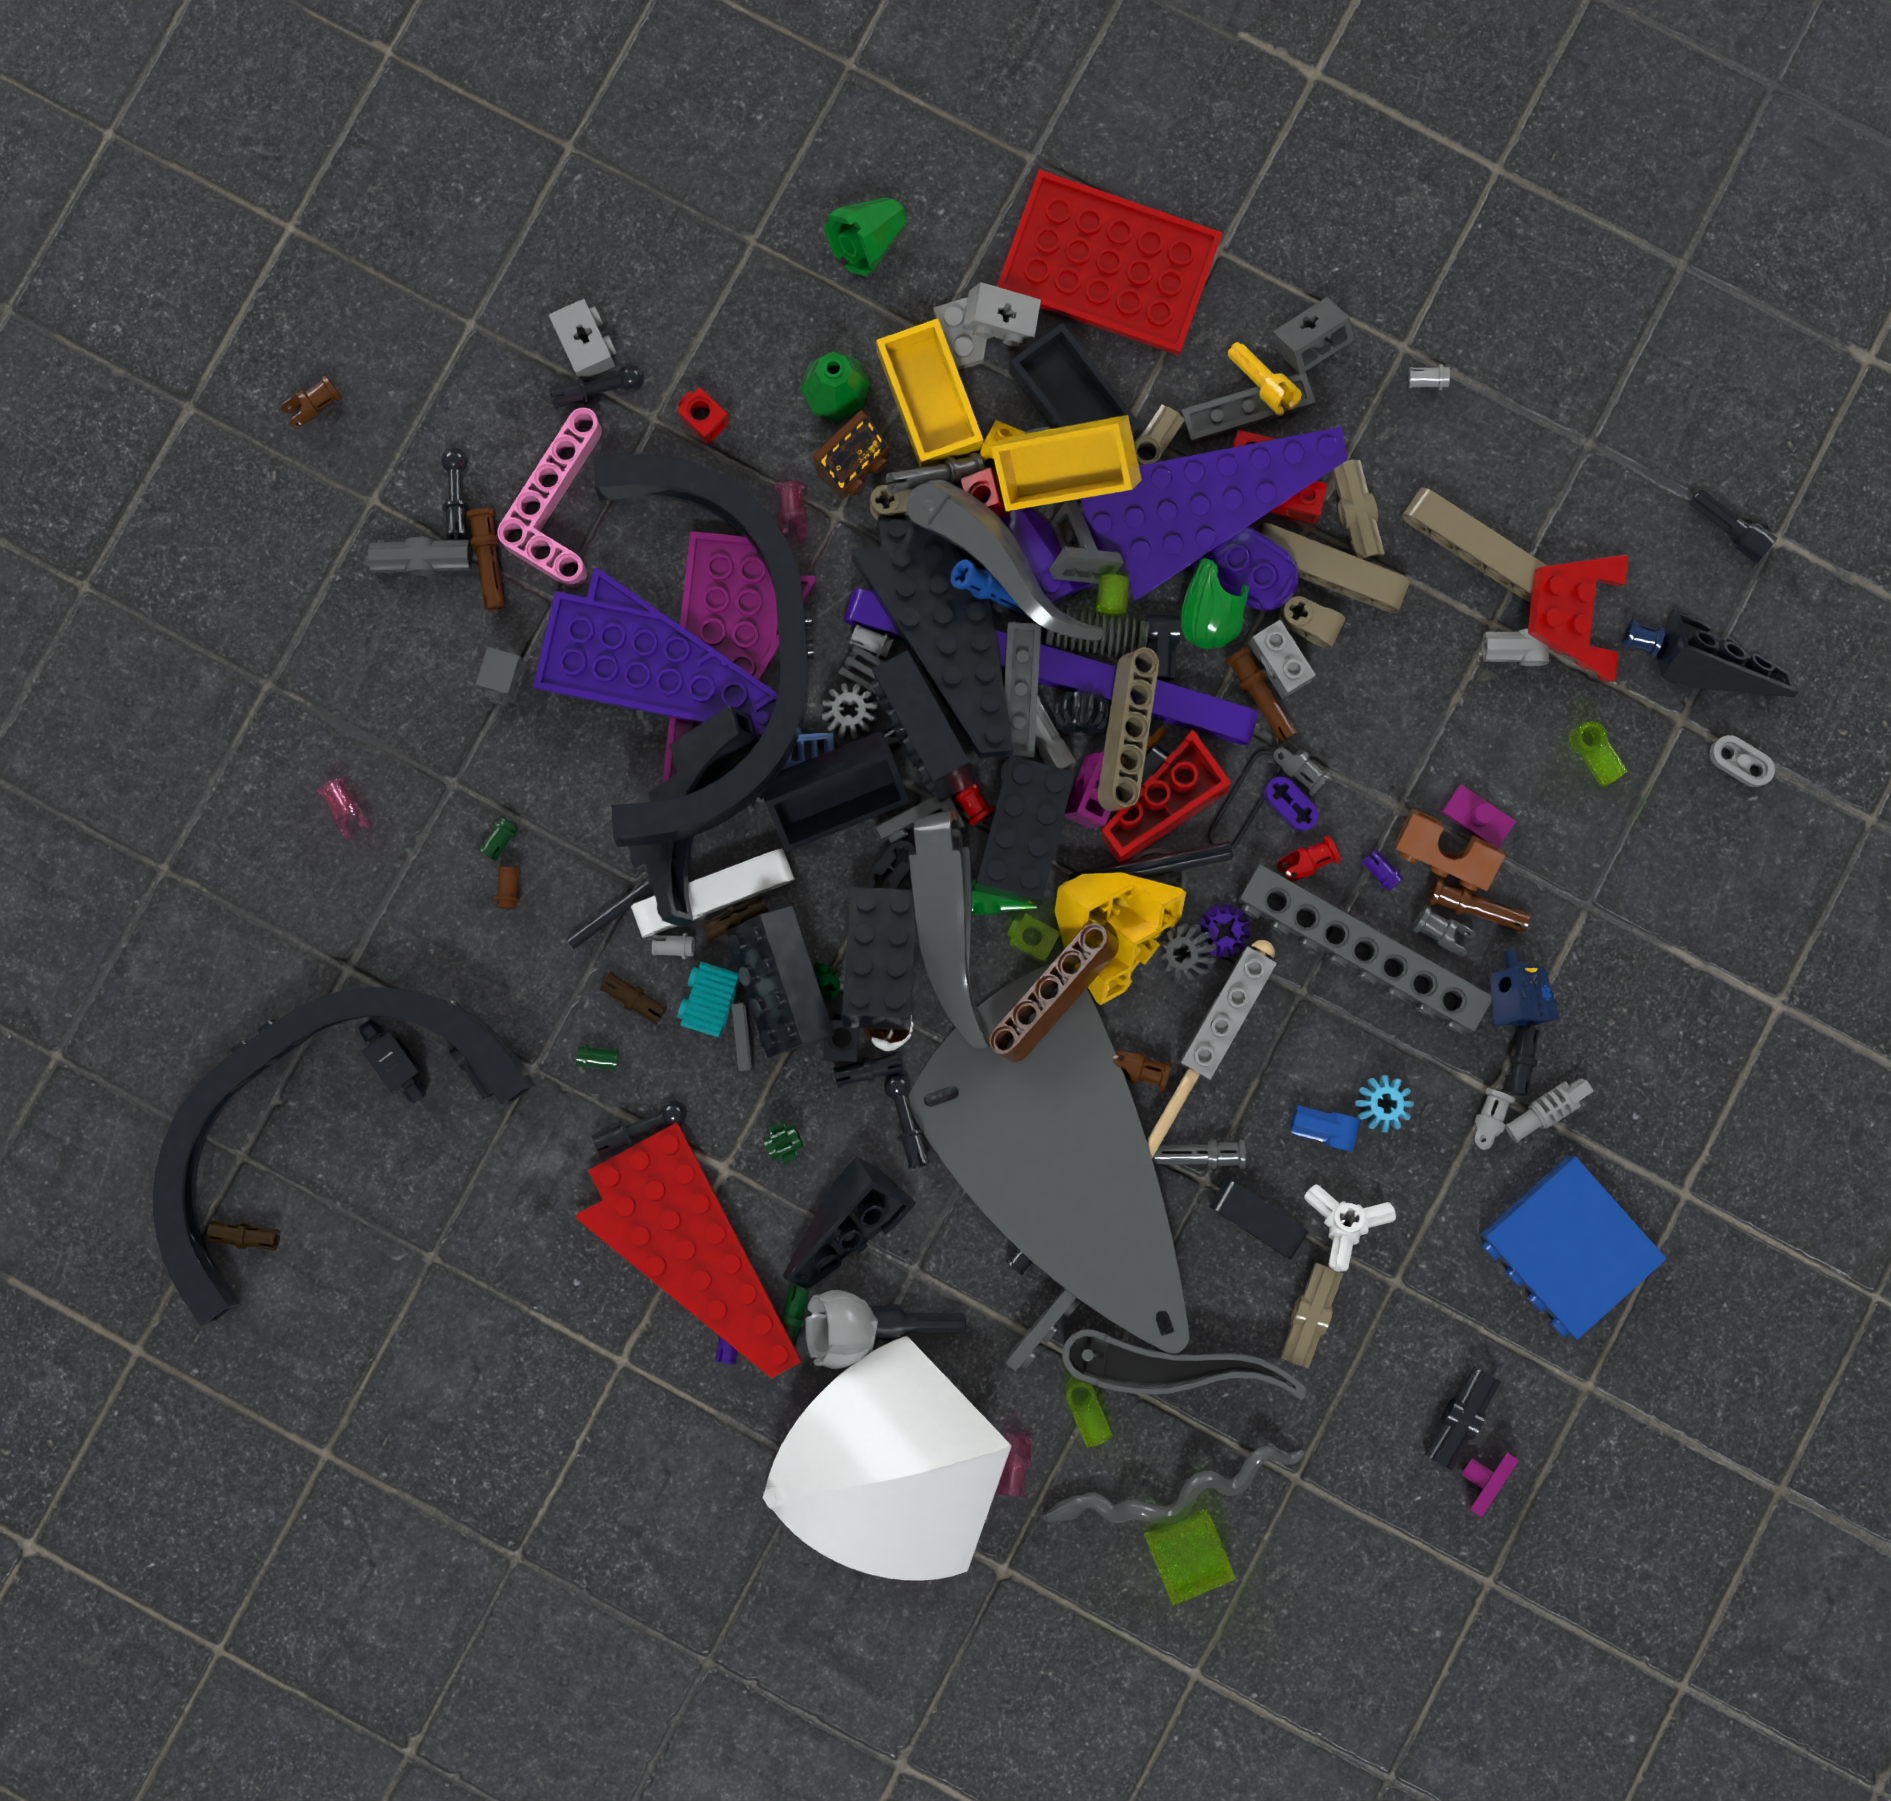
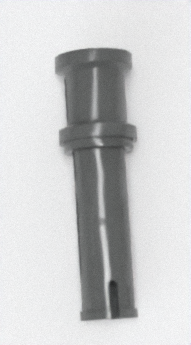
M974 452L970 453L967 458L955 460L953 457H947L938 465L889 472L886 475V483L899 481V483L887 486V489L891 494H896L897 492L914 489L930 480L941 479L957 486L961 482V478L985 470L981 456Z
M1210 1139V1141H1207V1144L1160 1145L1152 1161L1153 1164H1207V1167H1211V1169H1216L1217 1166H1238L1239 1169H1245V1140L1239 1139L1238 1142L1217 1143L1216 1139Z

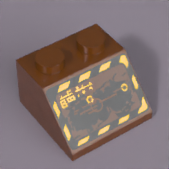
M860 410L813 455L815 470L835 493L844 500L849 494L853 497L859 493L866 484L864 480L872 472L878 474L887 466L890 449L866 414Z

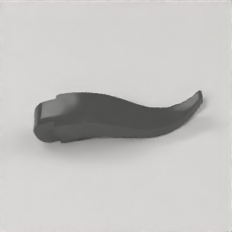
M942 479L925 482L915 487L910 493L906 504L910 519L920 527L950 541L970 554L992 574L1018 606L1036 623L1052 632L1076 639L1098 641L1103 638L1106 633L1105 628L1077 621L1060 611L1049 600L1036 580L1029 561L1014 534L999 516L983 502L967 491Z
M954 810L920 816L914 822L916 853L909 855L919 945L924 965L944 1011L960 1034L975 1049L989 1048L990 1042L977 1012L971 984V850L968 846L963 847L960 822Z
M1091 1329L1080 1330L1071 1335L1062 1350L1065 1367L1073 1377L1098 1387L1118 1392L1140 1395L1170 1394L1225 1379L1246 1378L1276 1385L1299 1400H1303L1306 1395V1387L1288 1372L1273 1363L1251 1355L1237 1353H1168L1149 1350Z

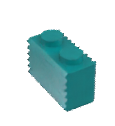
M704 962L700 963L699 968L693 967L688 980V986L693 988L689 1000H682L677 1018L682 1019L680 1026L721 1038L740 981L738 973Z

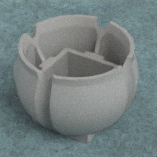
M830 1290L820 1295H814L810 1299L807 1309L812 1312V1315L805 1319V1334L810 1358H816L814 1360L815 1365L831 1369H842L852 1366L873 1351L878 1320L865 1300L842 1290Z

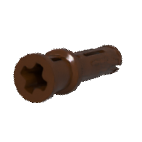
M478 508L466 512V518L471 523L473 537L470 539V546L476 550L484 610L505 608L496 550L500 540L495 535L493 517L496 515V512L493 508Z
M1249 645L1227 658L1224 662L1226 665H1231L1241 681L1239 684L1240 688L1244 689V691H1249L1280 743L1298 731L1265 681L1267 673L1257 665L1250 653L1252 649Z
M1441 877L1435 878L1427 898V905L1434 906L1438 904L1452 909L1456 915H1464L1465 913L1475 915L1515 929L1521 933L1526 931L1524 926L1528 927L1531 914L1529 912H1524L1472 894V890L1464 886L1459 888L1445 883Z

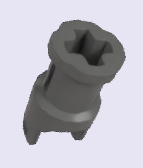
M1289 741L1281 743L1273 754L1274 760L1283 767L1284 772L1290 778L1295 777L1309 789L1308 793L1313 796L1331 776V773L1329 771L1324 772L1310 760L1311 755L1305 750L1298 749ZM1280 753L1284 757L1283 759L1279 758Z
M1425 905L1412 927V931L1416 933L1421 931L1437 940L1439 946L1458 956H1466L1468 952L1464 947L1455 943L1454 934L1458 933L1466 938L1475 937L1473 930L1452 918L1447 920L1432 912L1431 907Z

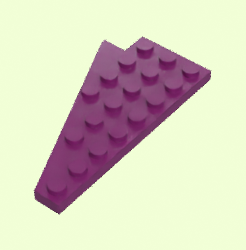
M690 531L680 626L761 681L779 649L776 595L766 566L757 551L744 536ZM800 575L804 603L816 584V576ZM669 718L662 783L677 774L672 763L673 756L669 745L701 723Z

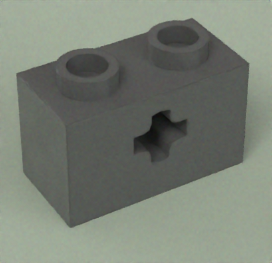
M1328 297L1273 331L1279 355L1300 375L1354 341L1349 316Z
M487 646L475 685L484 692L483 696L489 698V702L503 707H508L509 703L519 705L530 667L519 655Z

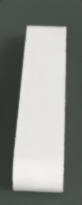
M777 849L689 882V901L693 920L794 881L795 878L784 850ZM655 896L631 906L642 938L677 926L662 921L657 912Z

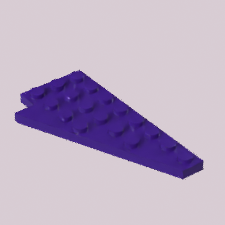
M1342 427L1140 465L1142 481L1132 490L1082 498L1086 524L1097 550L1120 553L1124 563L1118 571L1128 570L1133 600L1139 599L1347 461Z
M594 568L587 597L555 591L533 688L701 724L730 705L749 713L756 734L763 735L774 712L778 693L600 569Z

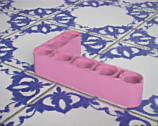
M578 408L570 414L497 530L499 540L510 553L569 588L579 587L585 582L587 569L583 561L576 553L540 531L601 437L602 427L595 413L588 408ZM583 421L593 422L592 428L587 432L577 431L579 424ZM564 449H575V454L571 459H560V454ZM555 475L558 477L557 483L554 486H542L543 480L547 476ZM532 502L540 503V509L537 513L533 515L525 514L528 504ZM521 530L522 537L519 541L513 543L507 541L511 531ZM547 546L550 548V554L547 558L542 560L535 558V553L540 547ZM570 563L577 564L578 571L575 575L571 577L563 575V569L566 565Z

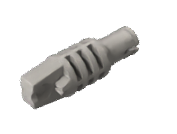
M1580 1078L1570 1085L1564 1081L1537 1100L1531 1102L1530 1106H1528V1111L1510 1123L1505 1124V1129L1512 1140L1518 1143L1522 1138L1539 1127L1547 1129L1581 1107L1579 1101L1592 1093L1593 1089L1586 1079Z

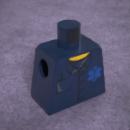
M1523 948L1505 951L1504 958L1507 969L1494 972L1490 976L1494 1025L1534 1026L1560 1019L1545 968L1527 966Z

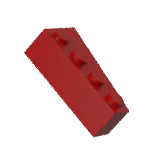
M1194 730L1166 758L1160 768L1146 780L1140 789L1138 801L1130 807L1120 809L1102 829L1101 839L1118 863L1126 862L1229 793L1230 780Z

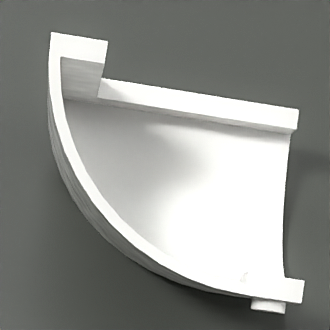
M904 1336L879 1347L854 1363L835 1378L811 1402L789 1431L775 1457L763 1499L780 1520L803 1542L824 1556L849 1568L875 1576L899 1580L922 1581L951 1577L968 1571L1008 1458L1011 1444L908 1336Z

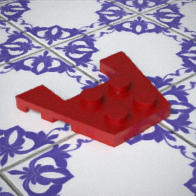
M1620 555L1536 568L1534 572L1528 634L1557 653H1564L1576 661V665L1584 670L1589 669L1598 675L1597 678L1603 682L1615 681L1618 652L1590 646L1596 582L1617 587L1625 585L1628 556Z

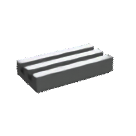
M854 645L851 654L847 657L844 666L841 667L838 673L854 684H859L861 688L875 695L876 693L869 682L849 672L852 666L875 679L872 669L858 662L856 658L859 656L875 666L884 663V661Z
M744 1003L731 1004L738 1071H753L748 1008Z

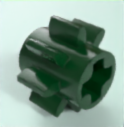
M815 962L813 970L825 1003V999L833 1000L837 996L840 989V981L835 976L837 970L829 968L828 965Z
M782 1121L768 1127L771 1135L764 1137L763 1141L772 1161L780 1158L782 1164H786L798 1159L797 1150L804 1148L796 1126L786 1127L785 1122Z

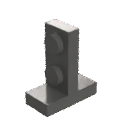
M1065 501L1051 521V525L1062 548L1061 553L1049 568L1053 579L1108 585L1124 563L1120 553L1097 550L1077 501Z
M932 793V798L875 828L882 842L889 839L892 844L908 835L906 830L913 827L915 820L920 816L954 810L958 816L961 831L965 829V824L950 797L939 802L936 794Z

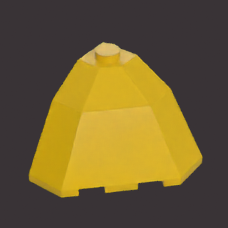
M1122 872L1082 874L1058 886L1055 916L1064 948L1071 943L1084 927L1092 923L1103 926L1118 940L1119 948L1117 954L1088 986L1097 1003L1102 1005L1127 990L1133 982L1130 979L1131 973L1140 962L1146 965L1160 946V943L1156 940L1166 928L1170 926L1174 928L1182 917L1186 891L1182 888ZM1103 937L1096 941L1094 948L1102 944ZM1081 962L1075 965L1077 970H1079Z

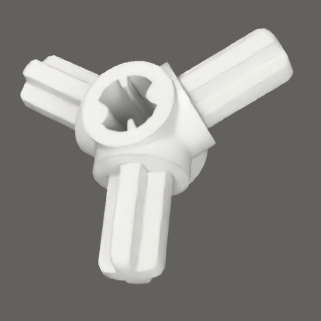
M1317 1184L1312 1186L1304 1196L1305 1200L1326 1218L1324 1224L1329 1227V1238L1333 1240L1328 1264L1334 1271L1340 1272L1349 1269L1353 1245L1359 1243L1361 1235L1368 1233V1228L1390 1223L1396 1219L1394 1207L1389 1202L1367 1208H1362L1359 1204L1346 1203L1345 1201L1339 1204ZM1345 1220L1350 1221L1349 1227L1343 1225Z

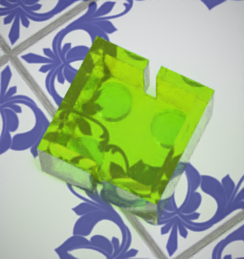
M1206 1508L1192 1513L1176 1523L1166 1524L1143 1534L1173 1606L1236 1580L1225 1550L1221 1546L1222 1543Z

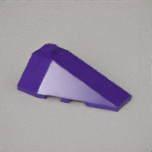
M991 495L987 496L983 503H986ZM1031 507L1012 510L1010 515L1001 518L1016 537L1043 593L1055 606L1095 585V583L1053 579L1049 568L1061 553L1062 548L1052 525Z

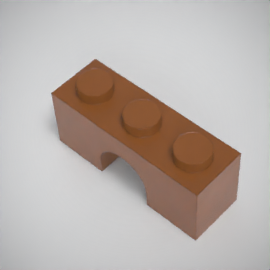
M1412 808L1395 841V848L1400 851L1398 855L1412 863H1417L1418 860L1430 865V871L1442 877H1447L1448 874L1459 878V883L1470 890L1477 891L1478 888L1488 891L1505 858L1503 849L1472 836L1464 850L1458 853H1447L1438 846L1439 837L1444 829L1443 822Z

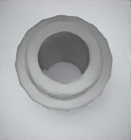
M1439 364L1438 367L1429 368L1409 367L1408 388L1437 387L1438 391H1442L1443 387H1449V367H1443V364Z
M857 624L849 644H854L876 653V657L879 658L880 655L887 657L894 639L889 638L888 633L882 635Z
M683 933L682 936L653 935V956H681L682 959L694 956L695 938L688 936V933Z

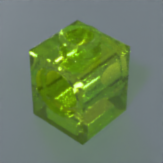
M1025 913L1022 920L1015 918L1007 936L1012 938L1009 946L1044 964L1061 932ZM1033 928L1040 933L1041 941L1038 945L1028 946L1024 943L1022 933L1026 929Z

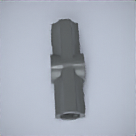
M411 537L405 539V542L370 543L368 562L372 573L406 572V574L414 576L434 575L435 571L471 570L472 550L469 540L435 541L427 537Z

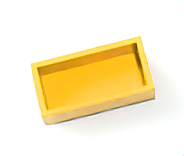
M937 318L876 340L878 357L919 467L938 465L947 457H953L956 460L968 456L970 453L981 451L983 437L939 319Z
M1128 415L1005 437L991 446L1006 511L1132 490L1142 481Z

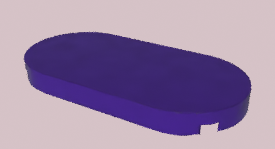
M1251 526L1246 527L1189 565L1195 570L1201 559L1213 560L1217 565V577L1221 587L1231 595L1240 596L1243 584L1249 586L1246 605L1258 610H1273L1287 603L1295 593L1299 581V570L1293 556Z

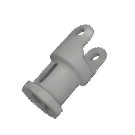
M1486 1088L1485 1094L1487 1098L1482 1112L1476 1115L1475 1118L1478 1128L1475 1135V1143L1483 1150L1489 1149L1493 1145L1495 1137L1504 1131L1506 1125L1503 1121L1508 1107L1515 1101L1514 1097L1490 1088ZM1498 1102V1105H1497V1107H1496L1495 1113H1494V1115H1492L1493 1112H1494L1496 1103Z

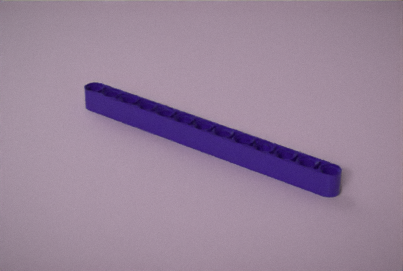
M853 588L843 621L855 627L857 624H860V626L882 635L888 633V637L903 641L873 592ZM995 630L1001 672L1005 673L1007 633ZM1040 644L1038 683L1066 692L1075 693L1080 690L1081 692L1091 691L1092 694H1101L1111 705L1117 667ZM1157 680L1151 718L1235 744L1250 745L1259 715L1257 711ZM1131 691L1130 697L1136 703V697Z

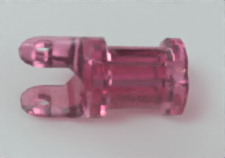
M798 481L777 483L775 491L779 494L780 509L777 512V525L781 531L783 530V534L787 538L789 531L788 523L792 524L796 528L797 540L804 542L807 537L806 511L802 509L801 491L804 490V484Z
M339 777L321 786L317 792L319 796H324L333 812L331 817L341 835L350 841L353 836L347 825L348 819L353 815L363 829L369 828V822L358 802L353 801L344 786L346 783L344 777Z
M1021 1434L1018 1438L1015 1435H1009L1005 1439L1008 1442L1012 1440L1013 1446L1010 1449L1002 1472L1000 1486H997L996 1492L1006 1496L1026 1497L1024 1481L1026 1469L1030 1468L1031 1439L1026 1434ZM1023 1440L1026 1441L1025 1446L1022 1444Z

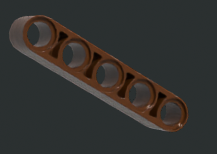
M1092 923L1084 927L993 1030L989 1040L992 1050L1011 1062L1023 1060L1115 957L1119 948L1117 938L1099 924ZM1103 937L1102 944L1094 948L1096 941ZM1081 962L1079 970L1072 974L1074 966ZM1058 987L1057 995L1050 999L1051 992ZM1036 1012V1018L1031 1024H1028L1029 1017ZM1014 1037L1012 1046L1006 1049L1007 1042Z

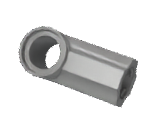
M1523 629L1519 632H1485L1482 641V656L1484 662H1519L1523 666H1542L1549 664V647L1529 635L1528 629Z

